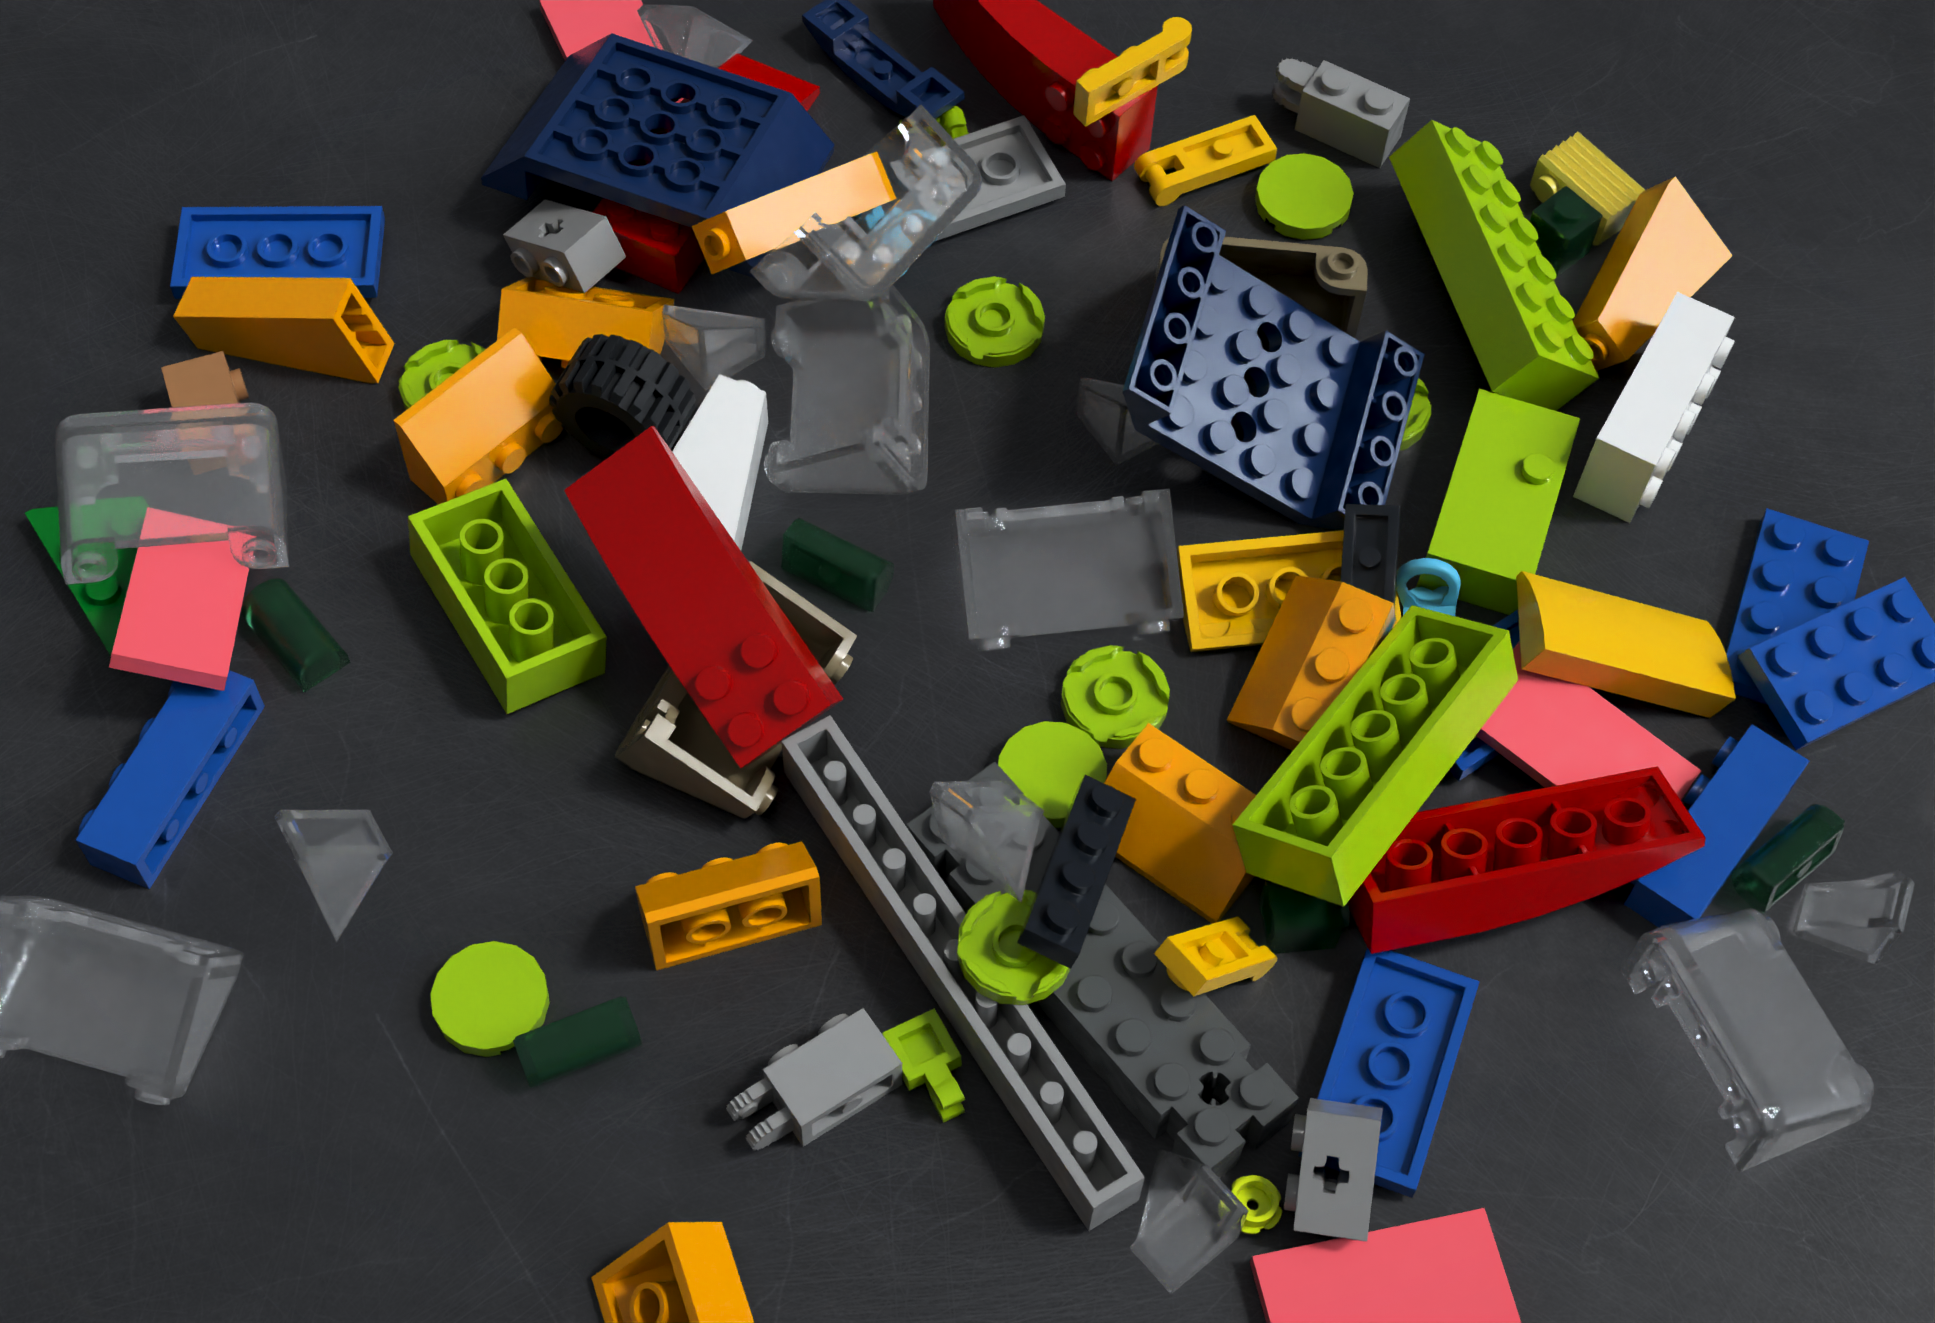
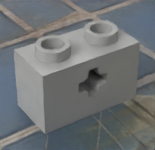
M546 199L503 234L512 251L510 255L511 261L524 276L534 277L553 283L558 287L563 286L582 293H586L626 258L606 216Z
M1310 1098L1307 1115L1295 1114L1291 1150L1302 1152L1300 1175L1288 1173L1284 1210L1295 1211L1293 1231L1367 1242L1383 1108ZM1327 1156L1339 1158V1168L1342 1170L1339 1171L1337 1180L1325 1178L1326 1170L1323 1166L1326 1163Z

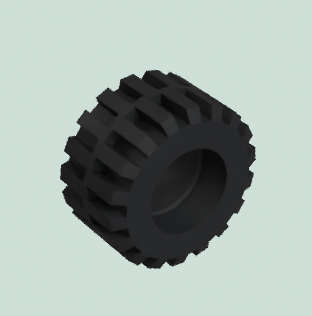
M603 334L594 335L593 338L587 337L582 341L553 387L549 397L550 405L553 407L552 412L555 418L562 423L561 426L581 445L604 459L610 457L650 426H655L670 450H672L696 407L694 405L696 401L695 395L689 389L690 384L685 377L678 373L679 370L673 364L641 343L626 340L617 335H610L608 337Z

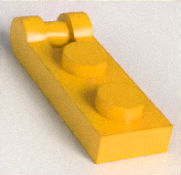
M1181 17L1169 18L1164 22L1161 33L1138 46L1127 48L1120 56L1103 66L1092 68L1085 72L1080 79L1076 80L1074 116L1086 127L1182 72L1188 63L1189 52L1187 46L1191 41L1192 25L1190 22Z
M1252 115L1148 151L1135 161L1134 169L1142 181L1149 182V193L1158 206H1166L1173 203L1183 193L1271 163L1276 159L1277 147L1256 115ZM1174 167L1176 169V172L1170 174L1165 173V170H1168L1170 168Z
M1238 916L1169 936L1154 953L1167 967L1166 971L1169 978L1181 989L1189 991L1193 997L1247 978L1256 981L1264 976L1278 960L1276 955L1266 945L1259 947L1249 936L1250 928Z

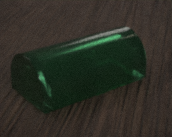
M801 518L793 521L783 534L782 569L868 611L874 612L889 588L894 574V563Z
M274 578L256 586L244 599L241 607L244 620L304 692L350 663L347 653L284 579Z
M1812 804L1732 871L1731 879L1738 895L1758 914L1765 913L1835 853L1845 828V820L1823 805Z
M622 996L516 1036L513 1040L530 1089L642 1046L633 1014L626 997Z

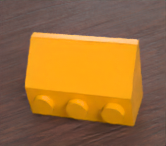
M526 277L501 289L497 340L515 327L523 334L541 362L542 357L560 359L561 367L563 368L567 367L582 341L587 337L593 338L597 334H603L608 337L610 335L621 336L626 340L641 343L643 346L661 355L674 308V299L599 287H591L586 293H582L563 286L558 287L553 283L534 277Z
M515 327L393 420L410 480L437 504L493 484L504 474L514 472L521 466L528 455L543 443H549L556 439L563 430L562 423L555 418L552 412L553 407L549 402L551 391L556 383L523 334Z
M1295 576L1233 705L1227 722L1293 751L1392 630L1396 621L1394 603L1342 581Z
M1148 723L1116 761L1104 784L1112 786L1116 790L1136 799L1115 857L1210 923L1219 922L1255 877L1246 873L1232 824L1255 798L1256 794Z
M802 841L790 845L786 843L769 844L761 848L756 854L734 860L727 857L717 858L707 862L701 869L679 875L672 872L658 874L650 878L646 884L635 886L639 910L656 971L822 925L820 876L814 861Z
M668 1222L591 1277L604 1323H754L722 1222Z

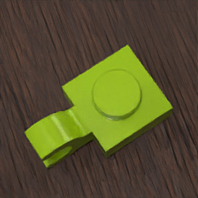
M935 1008L882 1033L902 1062V1079L909 1091L925 1083L934 1107L943 1122L965 1113L961 1103L965 1100V1097L950 1072L962 1066L961 1054Z

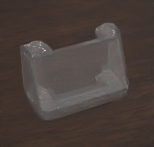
M919 105L863 155L866 156L876 151L878 152L897 199L864 212L856 221L848 216L838 224L828 225L822 223L823 219L814 212L775 249L768 252L749 272L770 293L784 299L873 301L886 292L976 197L982 183L979 168L922 105Z
M886 275L776 306L775 328L771 332L772 345L776 354L781 358H785L794 370L790 442L780 440L772 442L769 446L768 454L764 458V469L768 480L783 492L905 495L924 490L927 484L929 339L921 319Z
M234 403L87 413L69 416L57 426L55 440L60 558L65 585L93 583L109 578L118 567L117 549L229 540L230 551L234 560L245 567L252 569L289 567L286 476L278 421L275 414L268 407L258 403Z
M1170 489L1143 491L1142 496L1125 498V503L1123 496H1118L1106 501L1015 510L997 508L991 516H988V512H983L982 507L955 510L949 518L967 642L978 641L979 651L1011 648L1010 638L1135 625L1138 626V635L1164 633L1170 631V621L1184 618Z
M30 895L0 896V1058H5L7 1050L29 1049L125 1076L126 1085L136 1089L135 1099L156 1105H170L171 1099L183 1097L188 1090L238 978L244 953L231 947L55 899Z
M1747 908L1666 924L1646 932L1640 937L1621 971L1634 994L1647 989H1653L1655 993L1651 999L1656 1008L1666 1004L1670 1006L1725 1100L1717 1111L1722 1120L1732 1117L1736 1127V1138L1727 1142L1724 1147L1739 1173L1858 1122L1870 1110L1874 1085L1869 1073L1863 1066L1855 1063L1781 944L1779 930L1768 915H1762L1756 909Z

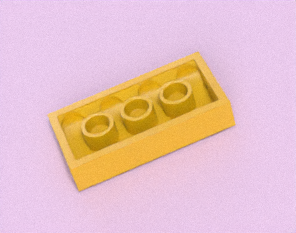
M1344 530L1178 546L1172 558L1181 613L1190 651L1263 645L1295 576L1341 581ZM1397 591L1395 597L1396 621L1394 623V626L1401 619V611Z
M1521 571L1516 576L1522 670L1708 718L1714 716L1736 699L1726 652L1720 638L1708 621Z

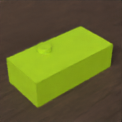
M1479 388L1426 558L1438 559L1449 563L1457 570L1461 579L1458 600L1507 615L1518 609L1516 576L1521 571L1532 574L1536 573L1580 418ZM1420 574L1417 587L1422 586L1432 591L1441 586L1448 587L1446 581L1433 574Z
M507 479L500 480L408 516L410 555L506 714L605 673L607 636Z

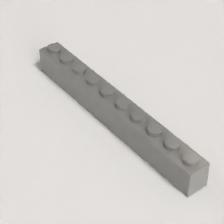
M831 715L782 740L784 773L1087 1230H1092L1139 1201L1145 1178L1029 1006L1027 1004H1000L979 994L964 978L957 959L959 927L966 916L965 912Z

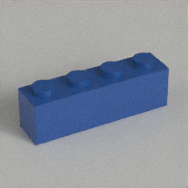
M229 670L224 691L177 681L172 682L168 699L156 718H151L146 722L139 736V744L127 762L120 764L111 776L107 793L97 808L90 810L80 824L78 837L75 841L90 865L147 889L151 888L265 707L253 679Z
M1751 724L1740 741L1730 736L1712 761V764L1718 767L1719 770L1712 779L1702 774L1683 801L1691 806L1688 812L1706 837L1705 846L1654 872L1631 881L1630 883L1634 887L1624 905L1682 943L1791 791L1810 761L1753 724Z

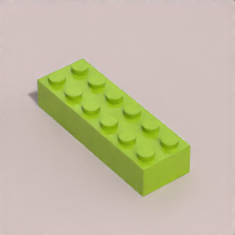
M1431 120L1389 156L1392 166L1492 392L1557 411L1599 379L1591 361L1594 357L1593 351L1587 341L1579 335L1572 319L1575 317L1574 310L1569 302L1559 293L1554 282L1556 272L1539 250L1536 243L1538 233L1534 226L1524 217L1518 205V202L1521 200L1520 195L1513 184L1505 177L1500 166L1503 164V159L1499 151L1488 141H1477L1467 136L1457 127L1451 129Z
M1412 605L1232 824L1246 873L1344 907L1518 681L1509 630Z

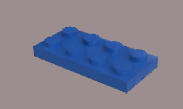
M382 206L182 207L170 283L175 299L182 298L191 277L351 278L364 298H377L385 227Z
M1766 508L1760 520L1725 647L1736 695L1767 704L1738 656L1754 645L1855 600L1869 544L1868 540Z
M1906 577L1754 645L1738 657L1797 751L1934 685L1935 623Z
M1367 947L1317 1099L1383 1108L1374 1184L1412 1198L1420 1180L1480 981L1392 950L1371 954ZM1299 1152L1298 1157L1302 1158V1152ZM1327 1156L1324 1166L1336 1171L1342 1170L1339 1168L1338 1157Z

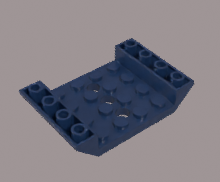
M611 33L568 56L481 177V182L484 186L527 200L544 177L692 228L693 225L722 212L820 174L834 152V143L790 92ZM681 98L690 100L687 103H676ZM660 129H666L670 131L666 134H654V132H657ZM639 160L649 162V164L644 166L631 165ZM774 250L727 269L757 279Z
M1186 205L1178 208L1122 391L1134 429L1298 524L1339 531L1344 530L1346 504H1386L1424 354L1388 331H1383L1363 341H1358L1220 256L1219 253L1226 230ZM1258 329L1263 331L1268 338V352L1262 348L1261 340L1257 335ZM1245 373L1249 374L1256 383V397L1249 393L1248 385L1244 380ZM1232 418L1240 422L1243 427V442L1236 438L1235 431L1231 426Z

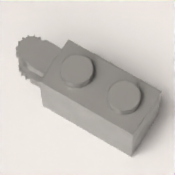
M1293 58L1282 59L1280 63L1278 62L1276 79L1279 80L1274 84L1272 99H1275V103L1278 102L1279 105H1284V108L1298 113L1295 130L1381 168L1401 137L1410 98L1323 60L1319 68L1303 61L1299 62L1298 59L1295 60Z
M862 1008L849 1017L847 1014L833 1017L819 1029L818 1036L798 1047L797 1044H792L778 1051L769 1060L768 1066L763 1069L764 1079L729 1101L730 1103L727 1105L726 1110L734 1121H739L773 1101L779 1111L757 1124L746 1135V1140L754 1151L756 1149L757 1151L761 1148L763 1149L793 1131L804 1147L901 1086L902 1062L868 1013Z

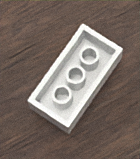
M1676 293L1597 436L1573 497L1629 523L1639 505L1650 508L1661 487L1662 479L1666 472H1669L1683 443L1681 442H1683L1686 434L1690 433L1702 409L1697 404L1702 405L1705 398L1708 399L1721 373L1720 370L1713 368V366L1721 369L1734 345L1735 340L1726 337L1735 318L1734 316L1682 293Z

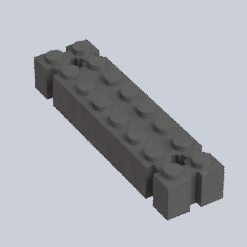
M993 762L960 786L959 804L950 809L941 799L906 824V827L942 880L945 878L949 882L948 889L965 914L986 895L1001 891V894L1007 892L1016 893V889L1037 892L1059 836V832L1039 810L1026 817L1022 812L1024 793L996 762ZM1105 884L1081 952L1063 985L1046 999L1036 1001L1035 1003L1154 1139L1158 1138L1165 1131L1172 1137L1175 1142L1170 1158L1195 1187L1203 1193L1237 1166L1245 1140L1256 1150L1288 1125L1299 1097L1268 1063H1265L1258 1070H1254L1246 1061L1251 1044L1205 993L1193 997L1189 991L1181 989L1169 978L1166 971L1167 967L1154 954L1160 947V943ZM1207 1097L1208 1100L1210 1098L1213 1099L1211 1101V1104L1209 1105L1202 1101L1200 1098ZM1215 1100H1217L1220 1103V1105H1216Z

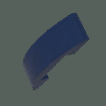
M824 0L802 15V22L835 64L866 93L894 112L918 122L930 123L965 99L964 91L935 68L930 67L925 72L920 71L869 30L868 16L850 1Z

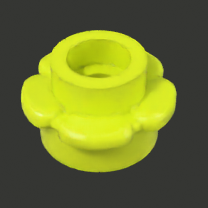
M1242 1176L1232 1183V1190L1225 1193L1223 1198L1224 1213L1227 1218L1234 1220L1235 1228L1243 1233L1258 1234L1263 1228L1267 1230L1272 1229L1281 1218L1282 1209L1279 1207L1281 1195L1276 1186L1262 1176ZM1251 1200L1257 1202L1258 1208L1256 1210L1249 1209L1247 1202Z

